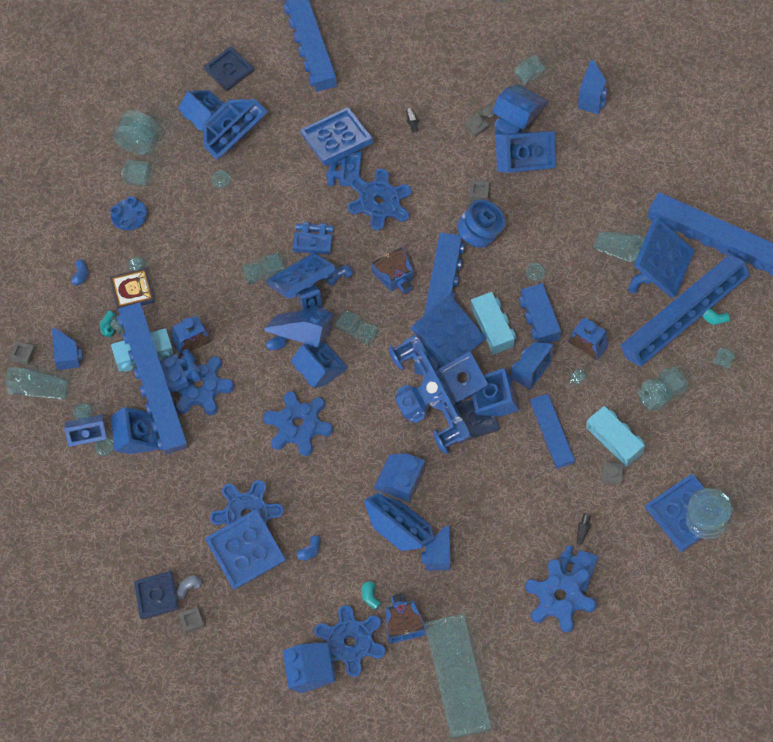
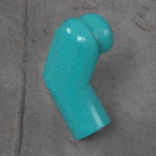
M711 308L702 315L712 325L730 321L728 313L717 314Z
M108 311L99 323L101 333L105 337H111L114 333L111 322L116 315L112 311Z
M368 581L362 585V600L376 611L382 603L373 596L374 589L376 588L375 583Z

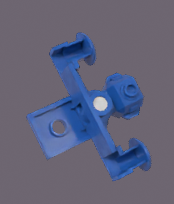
M415 334L396 348L391 344L389 346V354L393 363L401 370H405L403 363L413 358L417 362L424 379L418 388L408 385L399 388L395 395V401L403 416L408 421L414 423L425 419L429 406L443 411L450 427L440 433L435 429L433 435L439 449L445 454H450L449 446L456 442L461 444L472 438L455 405L488 387L489 384L471 351L436 370L420 338ZM467 373L468 380L465 383H460L458 381L459 374Z

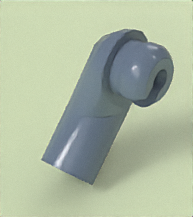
M192 575L181 581L177 589L178 599L184 600L189 588H199L202 584L201 579Z

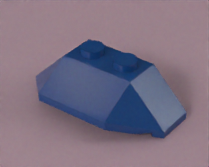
M256 99L228 100L202 124L204 148L216 160L220 159L239 143L268 111Z
M376 493L365 499L364 503L373 528L400 551L419 549L434 541L435 537L432 526L404 503L384 497L381 493Z

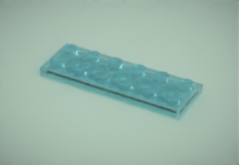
M464 614L425 622L451 739L491 731Z

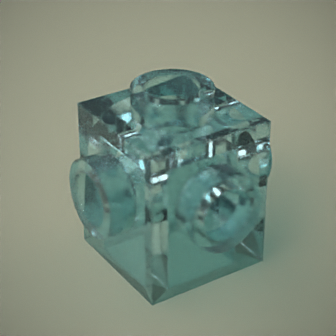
M646 380L642 383V388L637 392L642 404L647 406L650 411L660 410L672 398L666 389V385L660 380Z

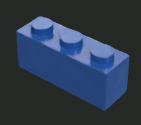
M543 283L521 289V297H518L520 307L525 308L526 313H524L526 323L531 324L532 339L537 340V343H551L560 340L561 330Z

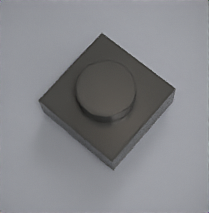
M496 102L478 109V113L482 117L486 116L487 118L496 115L493 113Z
M477 112L464 122V127L474 137H477L489 128V123Z
M471 181L469 200L484 199L488 201L489 182Z
M16 341L9 358L11 361L29 365L35 348L33 345Z
M604 462L602 483L621 485L623 464Z
M197 607L178 613L185 634L204 628Z

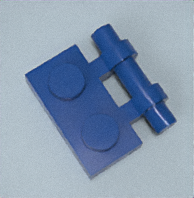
M356 151L328 164L329 171L326 173L327 185L334 186L335 180L340 179V186H351V179L360 175L362 152ZM341 165V171H336V166Z
M310 222L296 223V230L302 231V233L295 232L293 252L330 255L332 235L326 233H333L334 226L326 225V223H320V225L310 224ZM309 231L319 232V234L309 233Z
M188 349L182 352V359H178L176 354L160 360L171 393L188 387L187 380L193 379L194 382L200 380V370L194 363V355ZM188 366V370L183 372L182 368Z
M566 546L560 556L563 572L567 575H574L579 569L586 568L592 577L598 556L579 550L576 557L572 555L574 548ZM568 563L574 564L572 572L566 571ZM590 580L582 587L584 594H586Z

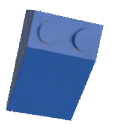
M516 84L506 87L498 96L493 113L524 130L544 109L549 100Z
M555 131L495 134L497 171L510 173L556 168Z
M313 308L277 314L265 327L264 331L319 347L330 333L333 313L328 312L324 308Z

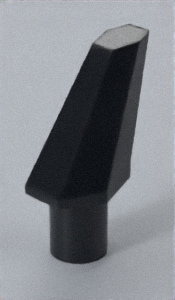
M411 108L406 109L407 124L410 125L412 133L418 132V118Z
M583 513L582 521L578 523L576 543L579 545L583 543L591 527L589 524L591 515Z

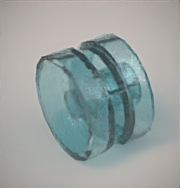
M134 110L125 111L119 121L120 124L113 133V139L127 151L140 155L148 154L153 141L160 131L159 125L144 113Z
M713 488L701 489L695 492L689 500L685 516L689 530L697 537L704 539H714L721 536L728 527L732 513L730 500L720 490Z

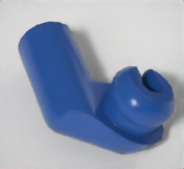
M83 259L75 262L78 271L71 278V282L75 286L82 284L89 276Z
M348 265L335 268L336 270L326 279V283L334 286L340 276L344 275L348 278L353 274V270Z
M640 273L633 277L627 290L635 294L641 283L649 284L652 281L643 273Z
M278 335L268 340L266 347L268 350L283 348L286 345L287 338Z
M311 536L309 546L297 551V558L306 561L317 556L320 537Z

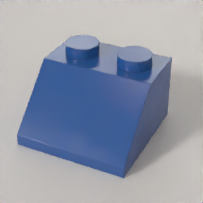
M590 60L579 89L578 109L599 114L601 108H605L608 88H605L606 80L593 60Z
M210 90L187 91L178 109L186 119L195 124L194 126L198 130L203 131L202 124L224 103Z
M325 341L319 347L303 344L291 359L295 369L306 378L307 383L313 386V388L327 385L348 369L347 365Z
M533 342L530 347H526L522 352V358L519 362L515 361L511 367V378L531 391L552 363L553 345L550 343Z
M503 368L485 374L484 377L489 386L472 395L476 414L501 417L519 411L512 378L506 369Z
M124 407L111 416L114 449L116 452L135 454L159 449L157 443L158 432L154 433L151 421H154L152 414L148 415L147 412Z
M389 454L374 489L410 503L425 471V460L409 454Z
M330 643L299 644L283 650L288 688L290 690L305 693L336 682Z

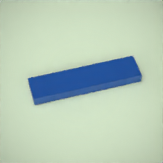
M545 394L530 399L531 407L556 469L574 464V457L549 395Z

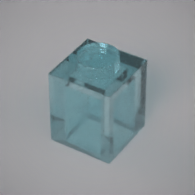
M535 54L523 60L514 72L524 86L536 80L543 73L545 67Z
M127 159L126 165L121 170V177L124 178L125 184L147 187L150 175L149 163Z
M676 366L670 369L665 368L659 374L658 384L670 400L687 391L688 382Z

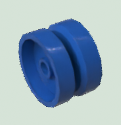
M484 199L473 201L457 221V229L461 237L470 245L478 248L489 246L505 227L503 212L498 206Z

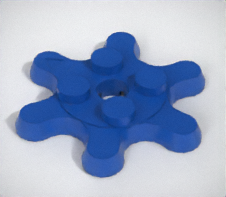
M378 169L375 173V180L372 182H365L360 177H354L350 181L352 189L358 192L360 197L358 200L348 204V211L352 215L358 213L369 215L371 217L370 226L375 231L383 228L385 218L393 217L399 222H404L409 217L408 211L400 206L399 201L411 194V188L406 184L397 187L390 185L388 182L389 173L385 169ZM380 197L384 202L378 205L374 199Z
M214 356L210 358L209 362L205 365H196L200 370L199 381L204 383L201 388L194 387L195 382L193 379L187 380L188 387L177 390L181 395L180 400L175 406L177 413L185 414L193 405L202 406L207 415L217 413L216 395L219 393H231L235 388L233 381L218 378L217 372L223 363L219 357ZM188 366L183 368V372L188 370Z
M287 392L283 397L286 405L285 409H282L280 412L267 411L263 416L266 424L275 425L278 428V434L272 438L271 446L275 450H281L287 443H295L299 447L300 454L304 456L311 455L313 452L312 438L315 435L330 436L333 433V426L330 423L320 421L318 418L320 411L325 408L326 403L322 398L317 397L309 404H301L294 392ZM298 418L303 420V424L295 426L293 421Z
M257 480L253 482L250 491L247 493H240L233 484H226L222 488V494L228 501L227 507L224 510L213 511L210 515V521L214 525H229L241 518L244 510L252 512L257 509L266 525L269 519L282 516L283 507L277 503L266 504L263 501L262 496L266 490V485L263 481Z
M552 559L547 564L549 576L546 580L537 581L529 579L525 583V590L530 594L537 595L539 598V605L531 612V619L536 623H541L548 616H555L559 620L560 629L563 632H571L574 629L573 614L577 610L593 612L597 608L595 599L585 596L582 592V587L590 580L591 574L588 569L581 568L574 575H567L563 572L562 563L558 559ZM558 590L566 592L564 600L560 601L555 598V593Z
M344 605L338 610L339 622L336 625L328 626L320 623L315 626L314 633L318 638H323L327 643H330L332 662L343 661L346 664L347 674L351 677H357L361 673L360 662L363 657L371 656L375 659H380L385 655L384 646L373 642L371 638L372 633L380 627L381 620L377 616H370L365 621H356L353 618L352 608ZM351 637L356 642L354 646H347L344 644V641Z

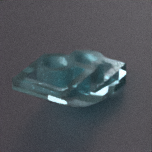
M276 253L263 256L258 262L242 265L241 270L247 283L252 284L274 276L284 270L285 267L279 254Z
M344 310L335 323L338 329L367 345H370L379 332L378 327L362 321L360 316Z

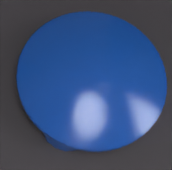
M133 196L120 201L110 209L112 223L121 230L136 229L147 218L146 206Z

